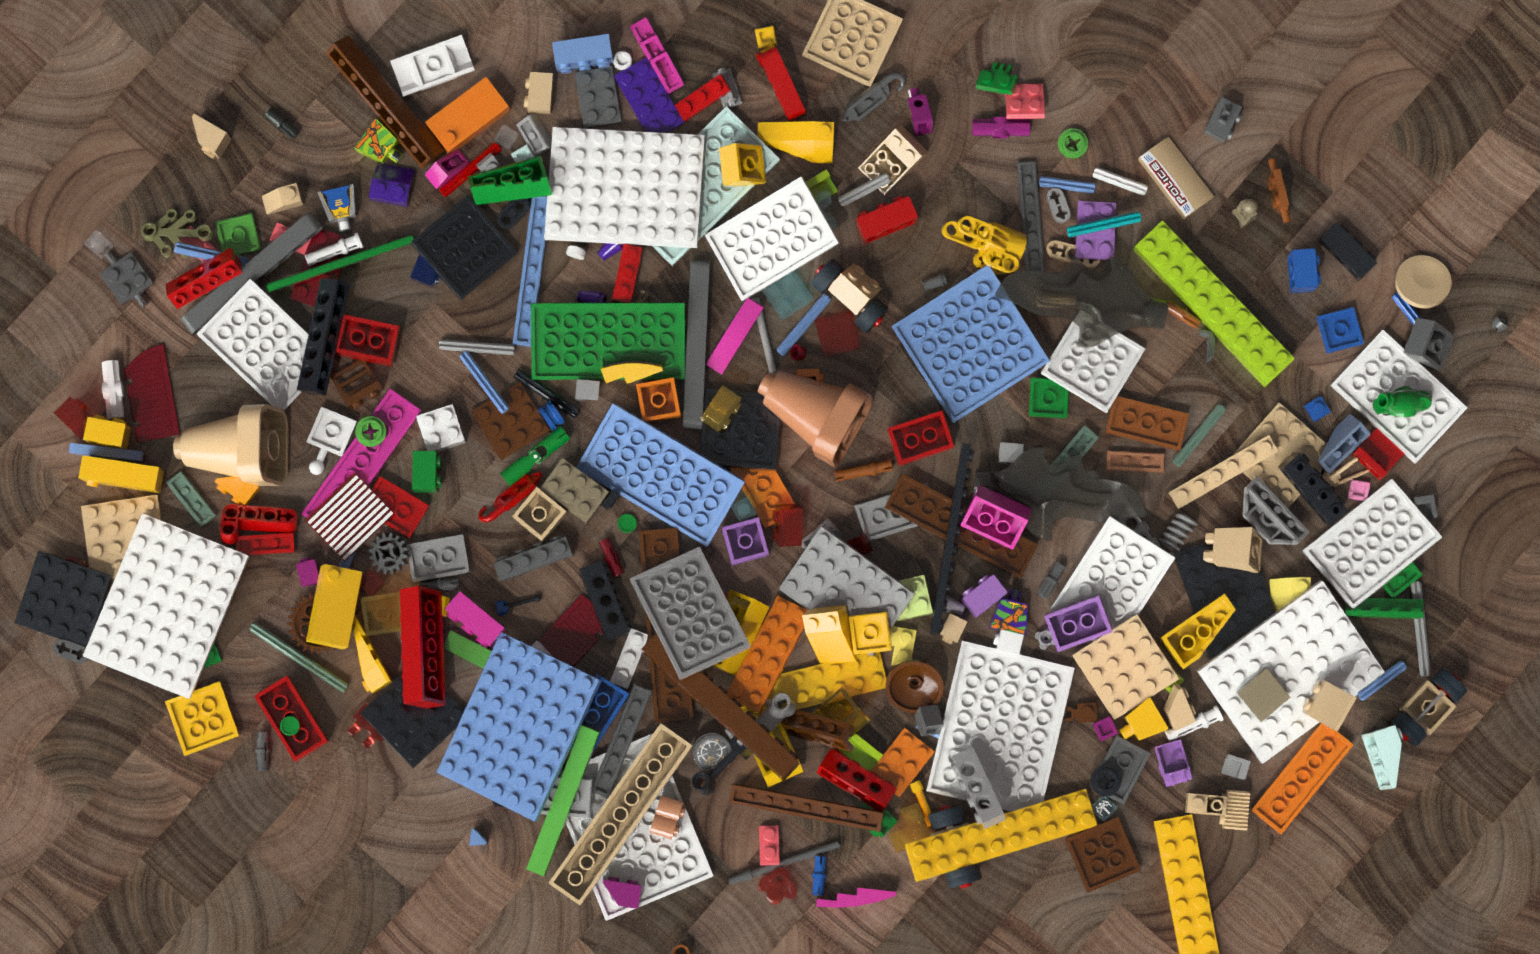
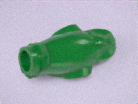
M1403 386L1395 389L1393 392L1381 393L1374 400L1372 406L1373 411L1377 415L1389 414L1397 417H1413L1416 412L1424 411L1431 407L1432 397L1427 391H1414L1410 386Z

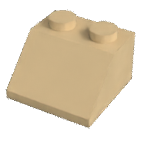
M193 114L192 119L198 143L202 147L201 150L213 159L215 156L220 159L232 139L227 132Z

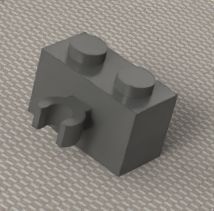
M1221 97L1203 134L1222 144L1226 139L1230 140L1234 132L1231 129L1234 122L1238 124L1243 115L1240 113L1242 107Z

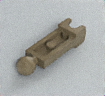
M1246 198L1232 211L1233 216H1236L1239 220L1241 228L1256 219L1258 204L1254 199Z

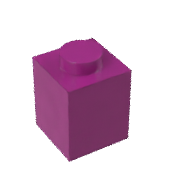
M311 557L300 559V563L296 564L301 586L305 588L316 585L319 576L317 561L315 559L311 560Z

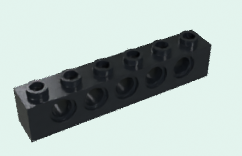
M320 279L296 389L309 395L326 396L350 284L338 279Z

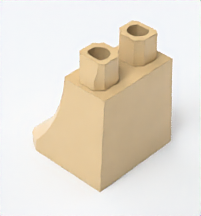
M1253 527L1215 528V532L1206 533L1205 542L1206 544L1213 545V550L1204 551V561L1214 563L1219 567L1240 569L1253 573L1260 572L1263 538Z

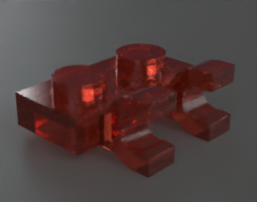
M365 703L353 716L356 722L347 731L354 737L362 727L366 729L370 735L361 744L368 750L376 740L382 743L384 738L360 715V712L368 706Z

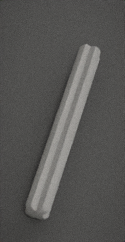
M1419 581L1411 584L1412 599H1423L1422 583ZM1424 612L1423 619H1414L1421 677L1431 675Z

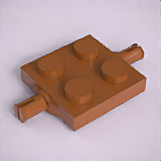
M1276 158L1270 159L1268 162L1271 171L1266 184L1268 190L1272 191L1273 198H1271V204L1277 213L1281 212L1283 223H1287L1291 219L1288 211L1289 201L1281 169L1277 167Z

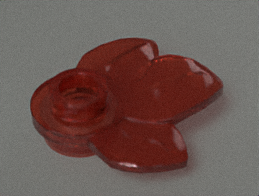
M775 868L770 875L762 877L759 881L758 890L767 891V898L771 905L780 903L784 897L793 900L796 896V886L789 879L788 872L783 868ZM781 875L783 879L778 881L776 876Z

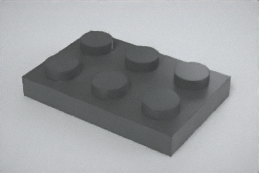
M612 66L574 73L584 129L622 123Z
M1117 735L1100 766H1112L1119 772L1121 786L1115 794L1108 797L1124 805L1151 753ZM1104 772V778L1097 782L1104 783L1107 790L1108 783H1111L1114 779H1108L1106 772Z

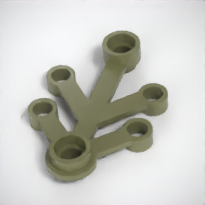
M169 209L166 215L156 223H146L143 225L141 230L142 237L146 241H154L160 248L161 254L166 258L172 256L173 249L169 245H165L159 236L168 237L174 245L176 242H181L178 237L199 238L204 242L209 241L213 236V231L208 225H200L197 229H180L186 223H192L197 219V215L193 210H187L178 219L179 214L176 210ZM175 213L174 217L170 218V215ZM169 221L175 222L169 228H162ZM180 254L182 258L190 257L187 255Z

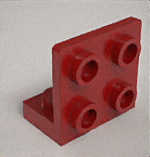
M1376 428L1351 455L1354 458L1358 457V461L1380 481L1405 453Z

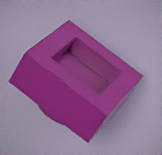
M1110 716L1092 724L1100 742L1118 734Z

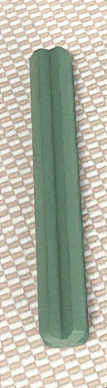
M1218 404L1175 456L1172 462L1176 466H1182L1225 413L1226 408L1223 405Z

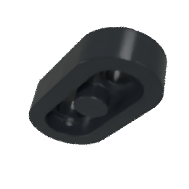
M511 200L498 214V225L504 230L512 229L529 211L528 200ZM519 203L524 205L521 210L516 208ZM506 217L511 219L508 224L504 223Z

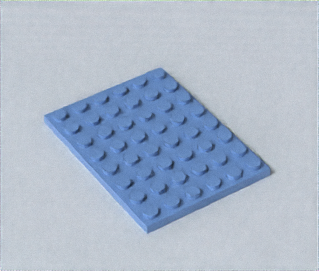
M501 633L437 773L537 822L602 680L514 637Z

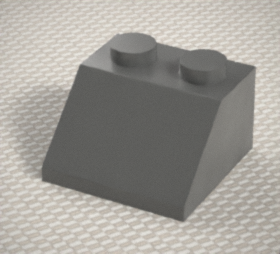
M1417 318L1403 353L1419 363L1441 371L1455 336L1436 321Z

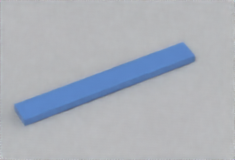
M547 196L534 197L531 200L513 345L531 347V303H538L546 244L544 234Z

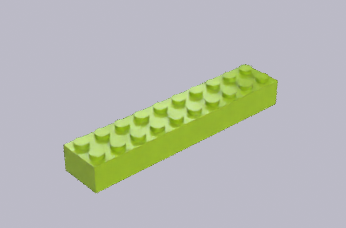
M1163 220L1133 248V251L1197 318L1214 332V335L1264 387L1295 359Z

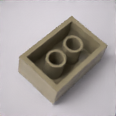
M563 458L540 488L542 492L585 524L590 522L610 494L609 491Z

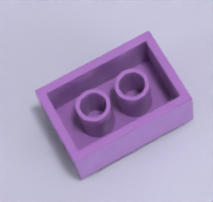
M1100 593L1047 612L1044 615L1058 652L1113 632V627Z

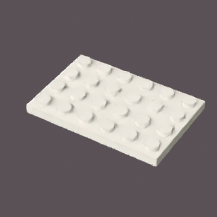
M799 177L705 234L741 301H745L748 297L750 298L840 244L803 177Z
M249 279L205 324L197 335L268 403L285 410L301 393V391L296 389L308 334L263 290Z
M1382 330L1330 386L1374 427L1378 428L1415 464L1460 417L1467 407L1419 362L1404 354V348ZM1403 386H1410L1414 391H1427L1432 397L1431 407L1427 410L1416 412L1413 417H1397L1389 414L1377 415L1373 411L1372 406L1374 400L1381 393L1393 392L1395 389Z
M1391 479L1305 548L1303 553L1348 606L1354 610L1442 539V536L1394 480Z
M1109 516L1049 612L1100 593L1111 625L1115 628L1135 614L1139 615L1174 561L1175 556Z

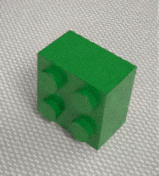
M413 451L412 490L415 493H438V488H442V477L439 475V469H442V458L436 451Z

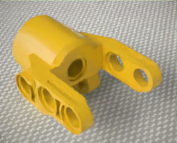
M971 216L962 217L958 222H946L941 230L945 238L977 249L978 253L973 257L975 267L982 269L985 266H989L997 276L1011 273L1018 269L1019 261L1027 243V237L1024 233L995 222L986 223ZM968 220L971 227L963 225L962 222ZM948 225H953L955 227L956 231L954 235H949L947 233ZM982 226L985 227L983 231H979ZM964 235L972 237V241L967 242L964 239ZM980 257H982L983 264H981V260H979ZM1012 261H1013L1014 266H1013V268L1010 270V266H1011V263H1012Z

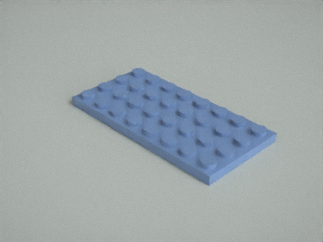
M612 403L576 467L582 473L706 547L709 546L746 482L744 479L616 403Z

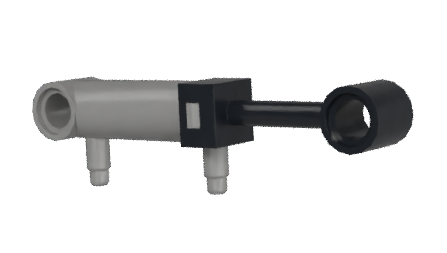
M785 693L777 694L773 701L768 698L765 704L768 708L755 722L758 725L764 724L771 732L785 717H790L795 713L796 703ZM787 702L786 707L781 708L782 704ZM727 729L725 732L731 738L728 743L734 749L709 774L697 772L692 777L693 788L702 795L707 796L714 792L716 788L714 779L739 754L745 760L753 754ZM707 780L706 784L701 787L702 782Z

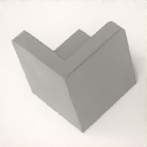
M577 380L576 401L598 400L600 381Z
M1000 442L998 463H1022L1024 444Z
M1227 754L1221 773L1245 780L1251 761Z

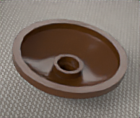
M909 660L902 662L890 671L886 680L888 699L896 708L907 713H916L921 706L937 705L943 695L944 684L941 674L933 665L925 661Z

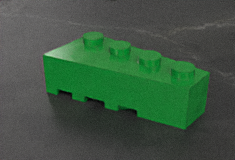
M541 156L468 176L476 205L552 195Z

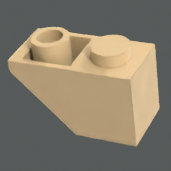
M1178 683L1173 685L1163 708L1168 722L1174 731L1196 722L1193 716L1196 714L1195 709L1187 701L1189 695L1185 687L1181 688Z
M1186 794L1185 813L1226 816V796Z

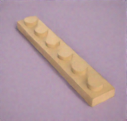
M1267 435L1170 491L1169 494L1179 509L1277 453L1278 449L1271 437Z

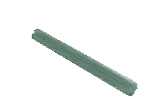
M257 622L250 626L249 630L339 691L345 692L348 688V683Z

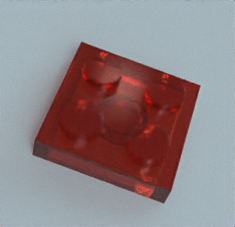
M852 311L814 320L823 357L861 349Z

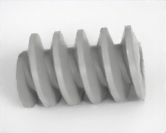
M1181 512L1182 514L1177 513L1175 515L1177 520L1171 521L1173 527H1166L1169 533H1162L1164 539H1158L1160 545L1172 554H1174L1173 550L1180 551L1178 543L1185 544L1182 537L1189 538L1186 532L1193 533L1191 525L1198 526L1196 521Z

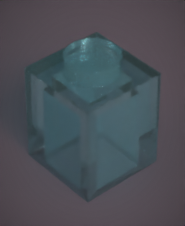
M748 497L731 506V510L739 523L757 515Z

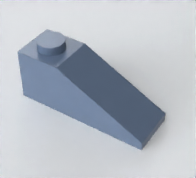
M1349 414L1336 426L1317 461L1330 474L1370 435V432L1359 420Z

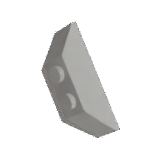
M1258 476L1244 488L1243 517L1268 544L1297 545L1310 533Z

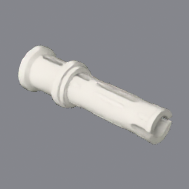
M357 232L349 238H341L338 240V243L306 254L305 258L308 265L311 266L342 253L347 255L349 251L357 248L362 249L364 246Z
M1217 705L1213 706V709L1200 712L1195 717L1196 722L1177 731H1174L1173 728L1166 730L1165 734L1169 742L1202 727L1208 728L1214 722L1223 721Z

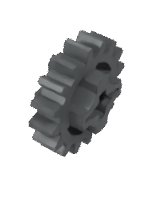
M383 533L382 537L377 536V543L371 542L373 549L368 550V552L372 553L369 560H374L372 567L378 566L377 571H383L384 574H396V569L402 571V565H408L405 559L410 558V555L406 554L410 550V548H405L407 541H401L402 536L397 535L395 537V533H390L389 535ZM391 541L388 545H383V543ZM391 562L396 563L395 565L388 567V565H390Z

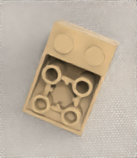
M902 125L896 128L858 168L869 180L883 173H888L891 182L878 188L885 195L929 152Z

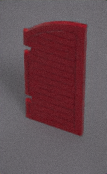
M164 344L142 352L127 368H124L125 379H132V384L127 385L133 422L139 421L140 426L134 427L137 443L180 435Z
M581 594L539 641L553 657L567 664L570 663L574 667L599 640L595 634L598 631L602 635L604 634L591 602Z

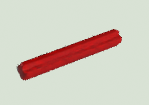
M494 142L445 183L439 189L440 193L447 197L468 179V176L473 175L479 170L476 166L477 163L489 153L496 156L502 150L498 143Z

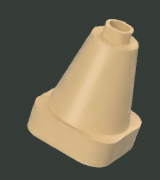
M268 404L243 405L238 415L186 428L181 436H177L174 439V455L176 459H182L187 467L238 477L243 482L256 486H282L285 484L288 475L289 425L287 415L283 409Z

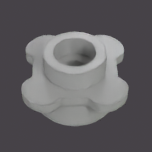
M1049 627L1045 628L1042 632L1035 633V639L1039 641L1041 649L1045 650L1047 646L1055 645Z

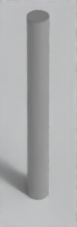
M759 297L752 299L761 305ZM762 311L757 319L768 370L770 373H773L777 370Z

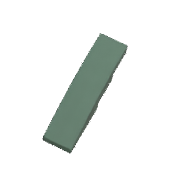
M1084 425L1033 487L1048 499L1099 437Z

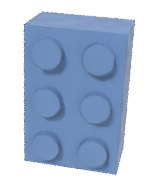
M609 34L552 42L556 69L561 74L572 73V70L575 69L588 71L591 70V67L596 66L605 68L613 64Z

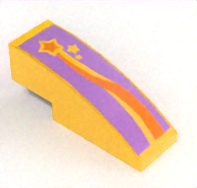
M623 361L602 366L601 371L606 383L624 377L628 384L663 371V366L646 361Z

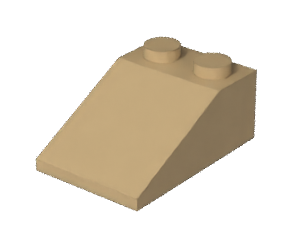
M1320 679L1313 686L1311 697L1307 698L1304 702L1302 712L1338 732L1356 697Z

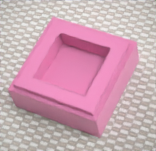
M1351 479L1347 498L1364 502L1368 498L1370 483Z

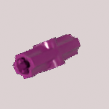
M1006 117L972 119V136H992L997 139L1009 138V136H1030V119H1006Z

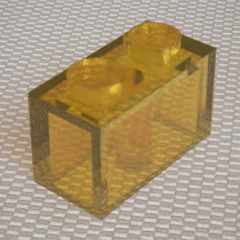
M722 385L699 420L717 432L722 428L725 430L731 422L728 419L732 412L736 414L741 406L739 403L741 397Z

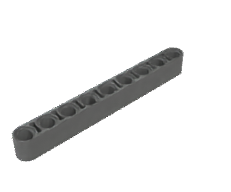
M312 212L304 215L242 267V274L216 288L181 318V322L192 335L197 334L249 279L255 284L260 282L319 233L323 228L322 224Z
M691 260L683 414V428L702 429L710 271V261Z

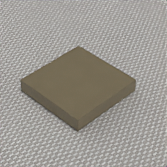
M1266 667L1236 692L1260 722L1264 721L1291 698Z

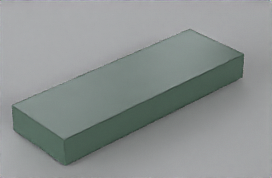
M182 471L166 482L201 528L217 517Z

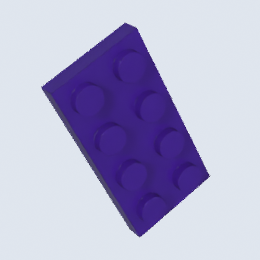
M647 57L614 75L617 84L645 132L669 133L684 124Z

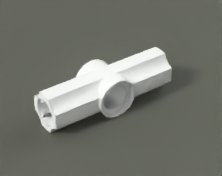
M119 361L102 362L104 381L102 383V393L106 402L107 419L124 418L122 398L124 397V386L120 377Z

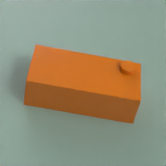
M485 77L425 123L449 155L507 114L510 108L488 78Z

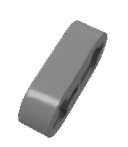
M1052 188L1047 192L1046 200L1054 221L1063 224L1070 218V210L1062 190ZM1052 192H1055L1056 195H1060V197H1058L1059 204L1057 205L1054 199H1050V197L1052 196ZM1058 207L1061 208L1062 212H1066L1064 219L1056 216L1059 213Z

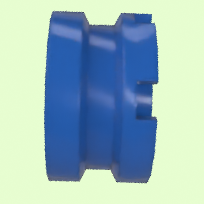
M550 400L546 403V406L537 409L552 431L556 429L557 425L565 423Z

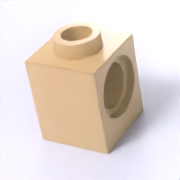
M950 613L940 633V636L943 637L942 641L951 645L953 642L958 643L967 621Z

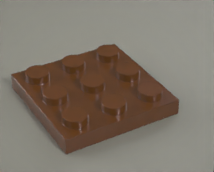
M521 382L500 394L509 406L507 412L500 413L492 400L471 411L501 461L550 432Z
M1119 817L1064 839L1087 893L1141 871Z

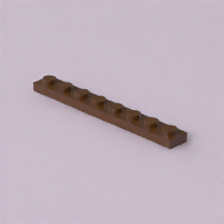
M734 783L731 787L729 804L881 832L884 812Z

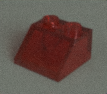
M69 397L54 414L80 440L88 443L83 440L87 418L90 417V414L86 411L88 407L78 398L74 400L72 397Z

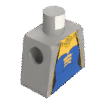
M351 184L318 192L330 223L338 222L340 232L350 230L349 219L357 217L355 186Z

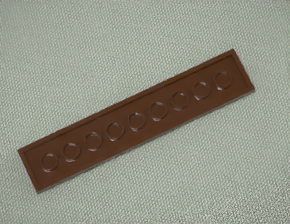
M677 528L639 531L642 573L680 556ZM646 613L649 641L656 634V631ZM650 660L655 723L694 720L692 697Z

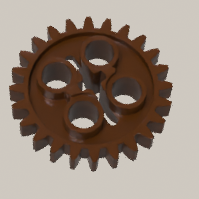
M309 593V599L306 600L302 596V603L295 602L298 608H291L294 615H288V618L293 621L287 623V626L293 627V629L289 630L288 633L295 634L292 641L298 639L297 647L303 644L304 652L311 648V654L316 649L318 654L321 655L322 649H324L328 654L329 646L306 642L307 635H304L301 631L304 626H309L310 623L302 621V618L308 620L311 618L306 614V610L309 607H313L314 597Z

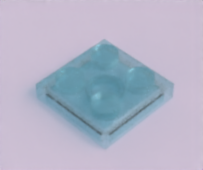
M795 271L761 290L782 321L814 300Z

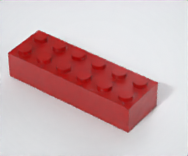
M422 586L400 589L404 704L423 708L446 705L442 592Z

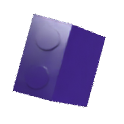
M377 163L370 186V200L408 207L415 170Z

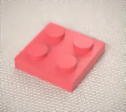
M1017 84L1013 95L1005 94L1006 119L1045 118L1043 84Z

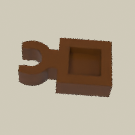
M1096 702L1076 704V710L1071 707H1065V711L1071 712L1070 718H1064L1066 722L1072 721L1074 718L1078 719V723L1098 722Z

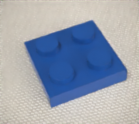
M1354 307L1316 317L1326 354L1364 344Z

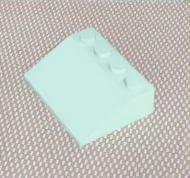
M1393 725L1361 735L1379 789L1396 788L1402 745L1401 739H1403L1400 729H1396V726Z

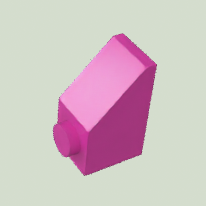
M458 149L436 161L425 176L438 189L470 162Z

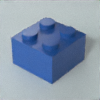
M1315 249L1292 250L1287 256L1290 293L1313 292L1318 287V284H1321L1320 272L1317 273L1319 254H1316Z

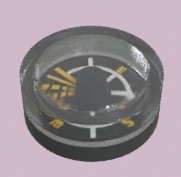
M705 732L694 741L692 756L701 770L710 773L732 749L722 734L718 732Z

